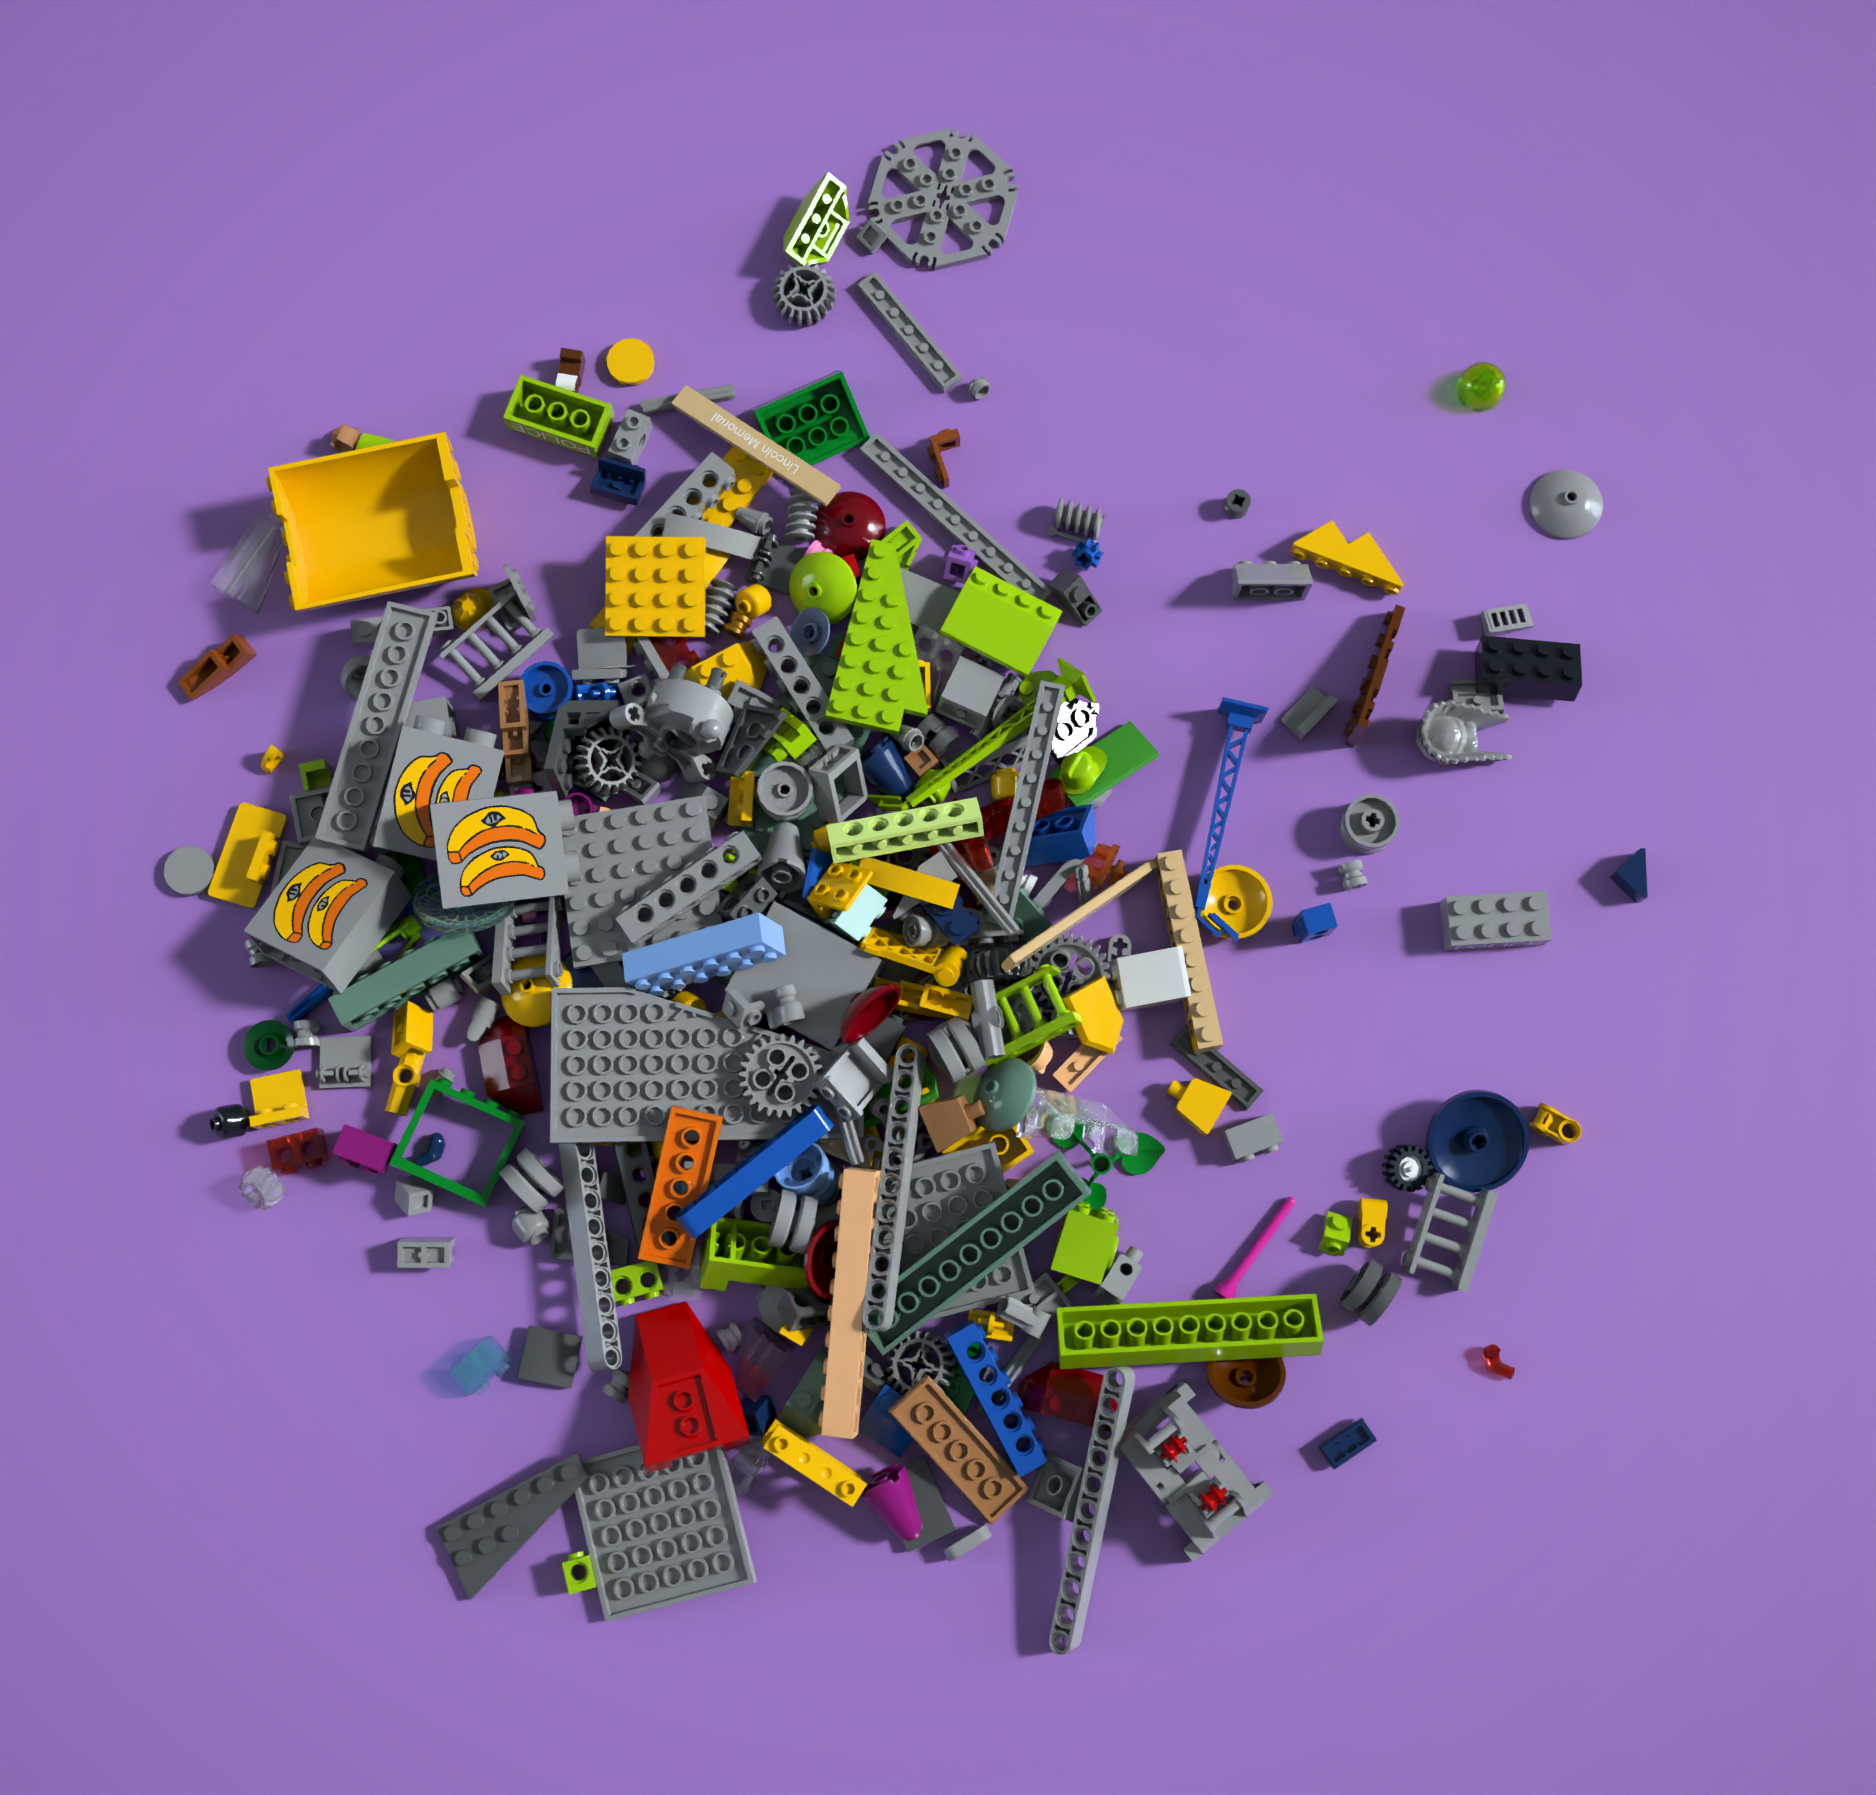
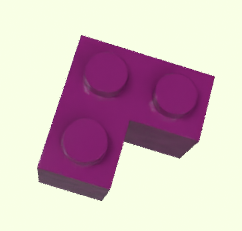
M344 1124L332 1153L339 1156V1162L359 1168L360 1164H362L363 1171L377 1175L378 1171L387 1172L398 1144Z

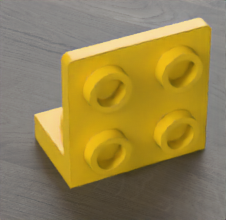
M832 862L807 900L818 916L827 920L834 909L844 912L848 911L873 873L867 868L843 862L836 864Z
M297 1069L250 1080L255 1116L249 1117L250 1127L260 1130L310 1119L301 1070Z

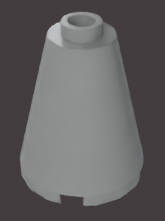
M790 822L779 823L773 829L762 856L763 860L759 863L756 873L758 876H763L776 892L777 889H785V893H792L800 890L805 885L807 874L799 829Z

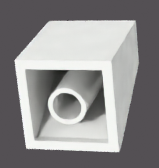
M1182 946L1120 957L1110 962L1111 966L1108 968V972L1111 973L1110 980L1114 982L1115 990L1113 991V997L1119 1011L1173 1004L1191 996Z

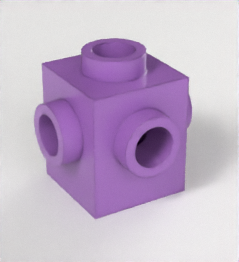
M952 545L950 552H945L942 566L945 567L943 578L965 584L975 566H978V560H974L976 550H972L966 545Z

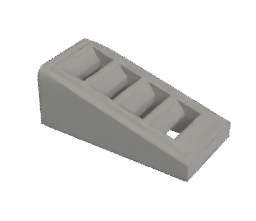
M1527 603L1482 611L1479 615L1485 636H1498L1534 626ZM1518 611H1522L1525 622L1521 623ZM1510 613H1513L1516 624H1512ZM1501 615H1504L1507 625H1503ZM1493 617L1496 618L1498 627L1494 626Z

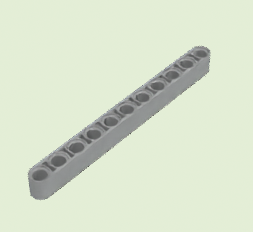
M911 1044L900 1046L895 1056L862 1314L864 1325L868 1329L878 1332H885L891 1327L893 1322L919 1116L918 1107H920L925 1068L923 1052ZM910 1053H915L914 1060L911 1063H906L907 1056ZM908 1078H911L912 1083L910 1087L904 1089V1081ZM908 1103V1111L901 1115V1106ZM901 1129H905L904 1138L897 1141V1133ZM901 1155V1163L894 1167V1158ZM894 1181H898V1189L891 1193V1184ZM894 1207L895 1215L888 1219L887 1211L889 1208ZM891 1233V1242L888 1245H884V1236ZM887 1259L889 1266L886 1271L881 1272L880 1264L883 1260ZM880 1286H884L885 1294L882 1298L878 1299L877 1290ZM880 1312L882 1320L875 1326L873 1318L876 1313Z
M594 1143L559 1144L586 1359L590 1370L594 1373L617 1369L622 1363V1351Z
M1127 1366L1108 1369L1102 1381L1049 1636L1050 1649L1057 1655H1064L1077 1649L1082 1639L1121 1451L1120 1447L1123 1442L1135 1384V1374ZM1118 1372L1123 1378L1122 1385H1119L1116 1381ZM1112 1398L1117 1403L1116 1411L1111 1408ZM1106 1425H1109L1112 1430L1111 1437H1108L1105 1432ZM1101 1451H1103L1106 1455L1105 1463H1103L1100 1459ZM1095 1477L1100 1480V1490L1095 1486ZM1090 1503L1095 1507V1515H1092L1089 1511ZM1084 1530L1088 1531L1090 1535L1089 1542L1084 1538ZM1079 1556L1084 1560V1568L1079 1565ZM1073 1582L1079 1587L1078 1594L1073 1590ZM1068 1609L1073 1612V1620L1068 1617ZM1062 1635L1067 1638L1068 1646L1063 1643Z

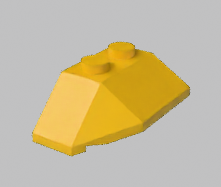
M751 641L737 643L692 666L686 672L683 680L692 681L704 686L707 684L711 669L713 667L721 668L722 672L725 671L727 673L720 690L722 693L721 697L726 700L737 679L761 690L767 673V668L763 662L766 658L762 652H756Z

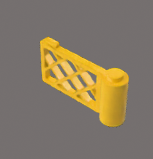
M876 926L871 927L870 933L864 938L860 950L878 957L881 956L934 974L937 983L946 987L953 986L958 981L968 959L967 952L960 946L955 948L952 945L945 950L938 947H927L926 945L925 947H909L905 943L903 935Z

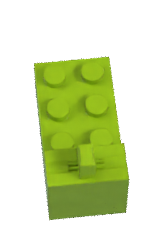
M722 1217L707 1229L702 1243L699 1288L725 1291L729 1281L789 1289L808 1287L804 1274V1254L789 1250V1233L785 1244L781 1248L767 1245L771 1224Z

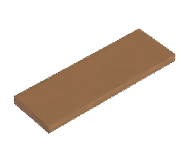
M928 1374L923 1376L888 1409L889 1413L991 1525L1030 1489Z

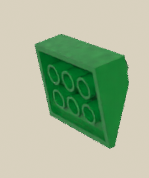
M839 370L750 409L761 434L811 466L870 439L844 374Z

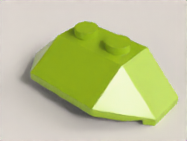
M829 172L804 197L783 236V252L801 266H805L807 263L812 265L828 262L850 222L846 197L847 187Z

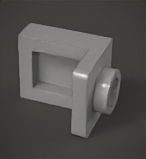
M734 988L727 990L722 1011L741 1029L758 1024L761 1021L765 1004L761 1000L749 1003Z

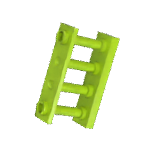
M1049 964L1042 965L1035 969L1036 973L996 993L997 1005H999L1012 1034V1042L1004 1045L1005 1056L984 1060L987 1066L991 1067L1007 1058H1015L1084 1023L1079 1013L1066 1010L1052 979L1053 976L1061 973L1058 967L1049 966ZM1042 982L1057 1013L1056 1019L1049 1023L1043 1020L1030 991V988ZM1020 993L1035 1025L1033 1027L1034 1030L1027 1034L1021 1032L1008 1002L1009 999ZM974 1005L972 1006L970 1017L972 1016V1011H974Z

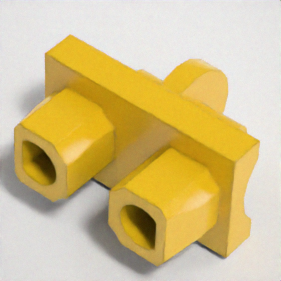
M978 1309L969 1310L968 1320L971 1319L975 1325L981 1324L987 1335L985 1339L1012 1343L1013 1323L997 1316L996 1312Z

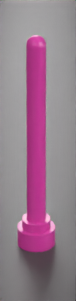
M1293 1197L1285 1199L1228 1280L1218 1283L1213 1291L1219 1297L1225 1299L1236 1296V1285L1295 1205Z

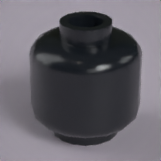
M240 1104L220 1106L215 1109L213 1117H210L211 1131L216 1132L221 1139L241 1137L250 1128V1113L248 1109L243 1108Z

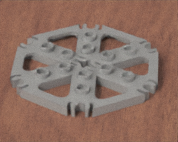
M952 128L901 139L899 143H894V149L898 153L891 154L887 150L885 157L882 155L868 201L869 214H878L877 217L871 219L889 234L886 241L911 265L915 256L916 267H919L922 260H927L928 270L932 269L934 261H936L934 271L986 259L988 255L991 256L993 249L989 245L996 244L1000 248L1001 240L1003 243L1005 241L1018 196V185L1007 183L1015 178V174L1012 173L1013 169L975 134L971 142L969 131H967L965 138H959L957 128L953 132V137H950ZM934 142L945 144L946 148L938 175L914 154L913 151L917 146ZM972 151L981 153L995 167V171L992 174L961 181L969 153ZM891 170H894L916 191L892 198H885L881 193L887 173ZM946 189L947 200L942 203L940 208V198L944 195ZM998 199L1005 201L1000 221L996 225L988 224L970 207ZM925 217L918 241L912 245L907 244L891 228L892 224ZM949 223L973 244L970 249L951 254H945L941 251Z

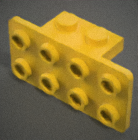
M245 802L239 805L208 889V894L211 897L251 909L257 906L265 881L270 875L274 856L279 850V842L288 820L287 816Z

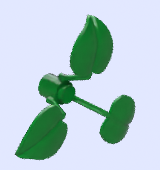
M1054 1105L1050 1109L1048 1128L1053 1141L1064 1149L1072 1148L1078 1141L1091 1156L1089 1164L1094 1173L1089 1181L1081 1177L1092 1191L1090 1196L1083 1200L1090 1204V1208L1100 1210V1207L1105 1205L1107 1199L1106 1188L1100 1183L1093 1182L1099 1174L1108 1173L1112 1163L1117 1159L1122 1158V1166L1127 1172L1141 1175L1150 1171L1165 1152V1147L1154 1137L1141 1132H1131L1121 1137L1118 1142L1121 1153L1111 1158L1103 1152L1094 1153L1081 1139L1090 1131L1088 1115L1082 1109L1074 1106Z

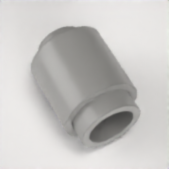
M449 976L429 988V992L424 995L434 1011L438 1009L443 1010L463 998L461 993L464 992V988L457 978L452 980Z

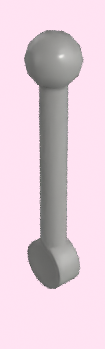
M1055 526L1048 528V535L1051 537L1058 535L1074 541L1080 540L1083 543L1087 540L1058 531Z

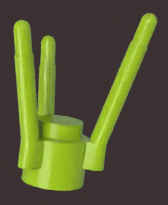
M409 914L407 917H403L397 923L391 925L385 934L387 936L380 940L372 953L399 934L405 940L410 937V941L395 960L396 962L402 958L401 955L410 950L415 942L421 938L419 932L423 928Z

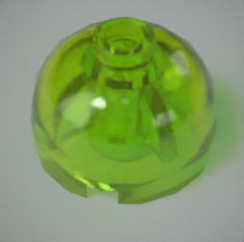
M1477 362L1470 365L1461 374L1456 385L1457 396L1464 406L1468 405L1473 408L1472 410L1476 412H1487L1494 409L1503 399L1507 387L1506 378L1502 370L1489 362Z

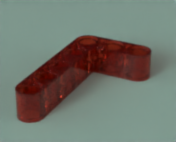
M1051 778L1044 781L1036 820L1067 806L1066 794L1060 779ZM1015 795L1005 797L980 808L984 836L954 841L960 854L975 872H983L993 866L994 862L987 841L1006 833Z

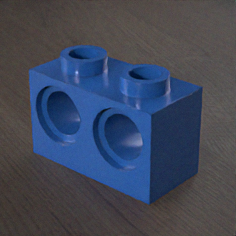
M1331 903L1301 910L1293 919L1294 923H1292L1293 934L1296 938L1299 937L1300 943L1329 936L1338 927Z

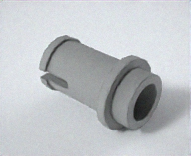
M443 1067L442 1070L438 1069L437 1072L439 1074L435 1081L438 1077L449 1082L456 1081L454 1079L456 1074L446 1067ZM434 1090L431 1097L440 1101L444 1093Z

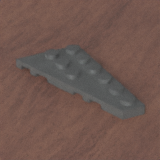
M578 1453L436 1527L469 1600L479 1593L487 1582L496 1575L537 1530L552 1517L558 1508L589 1478Z

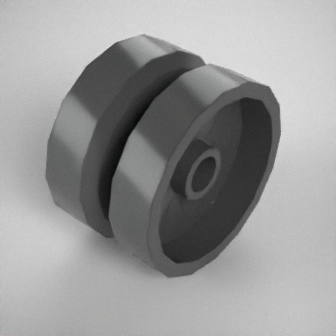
M1373 1258L1368 1259L1353 1276L1339 1300V1305L1349 1312H1353L1360 1307L1358 1319L1368 1326L1373 1325L1380 1318L1402 1284V1279L1392 1272H1388L1381 1277L1383 1266Z

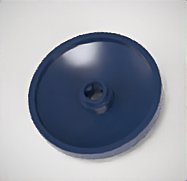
M1469 1090L1449 1098L1434 1113L1427 1129L1426 1150L1431 1158L1430 1163L1433 1165L1434 1170L1437 1173L1444 1174V1180L1450 1185L1469 1192H1480L1481 1189L1493 1190L1507 1183L1521 1169L1529 1150V1130L1521 1111L1507 1098L1488 1090Z

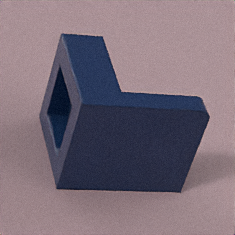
M748 1395L741 1403L749 1436H763L777 1417L770 1396Z

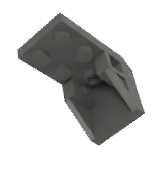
M569 700L558 708L544 765V771L552 789L557 791L558 799H567L568 791L572 789L573 769L578 763V760H574L573 757L581 754L576 750V746L582 743L580 739L582 737L589 738L588 732H596L597 728L603 727L606 730L607 727H613L609 716L612 709L620 706L618 700ZM623 730L622 737L625 735H629L630 731ZM603 740L597 746L608 751L615 744Z

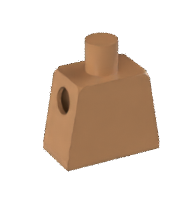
M964 1095L931 1101L918 1107L937 1153L976 1130L978 1127L975 1118L985 1115L984 1106L980 1100L968 1104Z

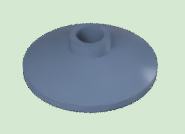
M816 608L805 609L797 615L791 626L790 637L802 656L812 657L823 650L830 636V623L826 614Z

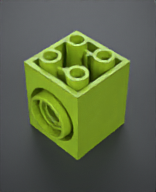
M1082 1201L1066 1213L1051 1258L1050 1269L1101 1285L1105 1271L1108 1272L1111 1268L1119 1242V1237L1116 1236L1119 1228V1217L1115 1216V1211L1100 1207V1210L1090 1208L1089 1203Z

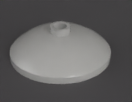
M1560 469L1547 473L1536 483L1530 495V511L1536 524L1547 534L1560 539H1575L1589 533L1598 523L1603 510L1602 496L1596 484L1588 476L1575 470ZM1567 496H1573L1574 501H1570Z

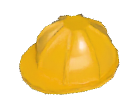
M472 588L454 600L451 606L453 623L459 629L467 631L494 607V602L489 592L483 588ZM484 624L479 630L483 629L487 624Z

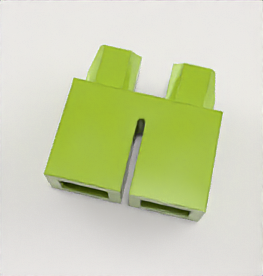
M783 707L780 710L788 716L762 748L766 754H770L777 762L783 761L788 755L796 759L817 740L802 721Z

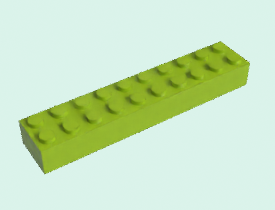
M1316 1294L1056 1308V1332L1060 1369L1321 1355L1324 1343Z

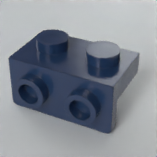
M600 456L598 471L590 486V492L637 506L646 486V469Z
M958 894L953 909L932 903L924 906L925 912L955 948L972 935L976 936L979 934L980 931L979 919L973 912L968 913L964 909V902Z

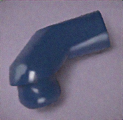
M433 1133L430 1136L427 1151L414 1156L417 1165L423 1167L438 1161L442 1157L446 1146L442 1134Z

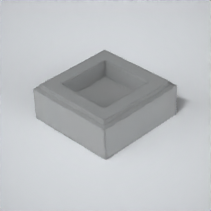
M869 219L855 238L871 253L875 254L889 234L873 219Z

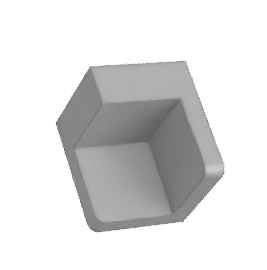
M415 1175L396 1179L395 1202L407 1216L432 1211L433 1188L426 1180Z

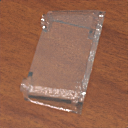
M1036 1088L1035 1097L1029 1111L1018 1123L1016 1137L1024 1139H1067L1073 1134L1075 1124L1083 1125L1082 1138L1092 1143L1093 1148L1091 1150L1094 1153L1103 1152L1107 1156H1136L1138 1137L1136 1132L1115 1111L1102 1102Z

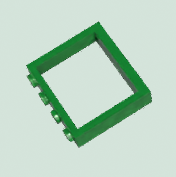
M438 1077L436 1081L430 1079L389 1164L485 1207L500 1176L499 1172L503 1170L525 1124V1121L521 1120L523 1115L510 1109L507 1113L498 1110L499 1104L486 1098L484 1102L474 1099L476 1094L465 1088H461L460 1092L450 1088L452 1083ZM434 1090L440 1091L515 1126L482 1194L402 1158Z

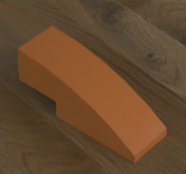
M232 634L216 650L210 649L177 683L188 698L194 701L234 675L251 661L257 653L244 636Z

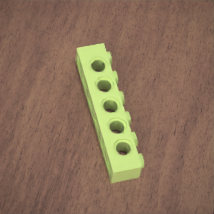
M977 797L826 825L833 864L984 836L982 815Z

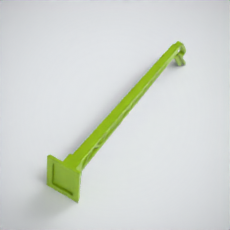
M1059 657L1057 661L1061 675L1053 680L1052 683L1065 685L1062 703L1066 700L1070 702L1078 695L1093 703L1097 700L1085 674ZM1037 697L905 798L906 801L904 803L902 802V797L888 795H868L872 804H878L883 811L899 812L908 809L910 806L915 807L1031 726Z

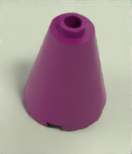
M896 1463L871 1476L873 1481L865 1487L860 1496L900 1540L906 1539L909 1542L921 1534L920 1530L923 1525L907 1469L904 1463H901L900 1468Z

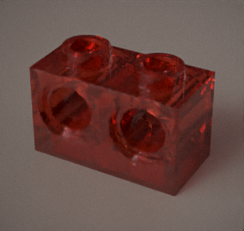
M648 637L669 673L673 664L680 660L688 661L687 671L692 666L701 662L695 650L689 651L686 645L689 642L687 637ZM670 639L677 641L673 647L664 646L666 641Z
M319 1128L266 1141L272 1170L282 1173V1176L297 1173V1168L307 1166V1169L317 1168L323 1165L322 1161L330 1160L324 1131ZM315 1143L316 1152L312 1156H308L306 1153L307 1146ZM289 1149L291 1158L288 1162L283 1163L281 1155L285 1150Z

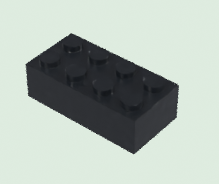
M1482 635L1475 650L1476 693L1575 701L1582 687L1580 644Z

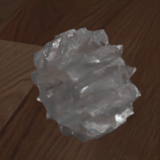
M260 1165L248 1170L243 1175L239 1185L240 1190L243 1191L242 1196L248 1199V1203L251 1202L256 1209L260 1207L265 1211L274 1205L276 1206L281 1201V1198L284 1196L283 1192L286 1190L282 1185L283 1180L279 1179L276 1173H272L270 1168H263Z

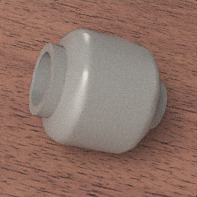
M523 1206L515 1212L511 1226L522 1243L537 1245L547 1238L550 1223L542 1211L536 1213L530 1207Z

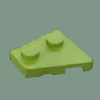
M906 520L881 541L896 545L900 567L909 570L921 544L922 537Z

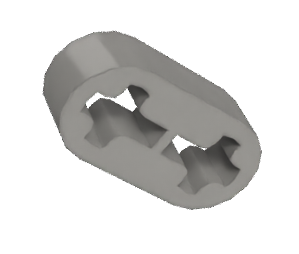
M983 1524L945 1547L943 1552L949 1562L953 1561L989 1539L992 1534L987 1525Z

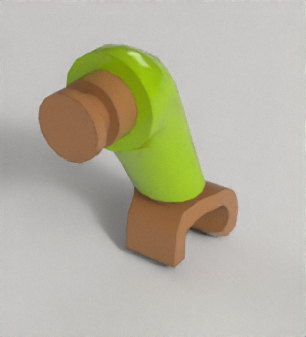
M343 424L338 429H334L331 435L330 446L335 451L343 453L353 451L354 449L358 450L397 441L368 433L361 435L362 430Z

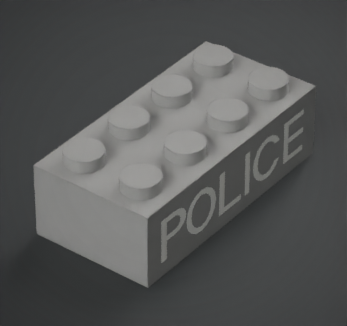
M1546 890L1446 896L1440 901L1445 951L1545 945L1552 940Z

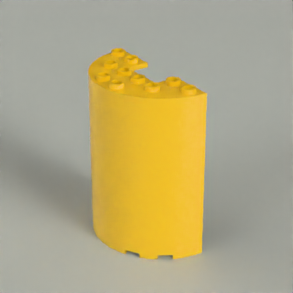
M446 432L268 468L269 477H266L269 491L273 492L274 500H271V508L273 514L277 515L280 522L284 523L285 531H282V539L285 546L288 545L289 554L286 555L288 571L284 572L287 586H291L292 595H289V602L292 610L302 613L478 576V559L476 554L473 553L477 552L471 514L466 493L462 484H459L461 474L457 461H455L453 454L450 453L453 450Z

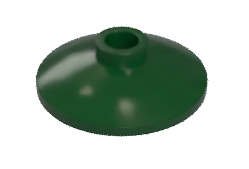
M265 1020L255 1024L246 1034L243 1043L244 1054L248 1062L252 1066L264 1071H272L283 1067L291 1059L295 1048L294 1036L291 1030L285 1024L275 1020ZM271 1042H274L276 1044V1047L273 1051H269L268 1045Z

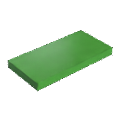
M1129 721L1092 745V747H1098L1104 751L1107 756V763L1090 790L1079 795L1067 794L1059 786L1060 767L1049 773V775L1073 806L1088 804L1158 758L1159 754L1135 725Z

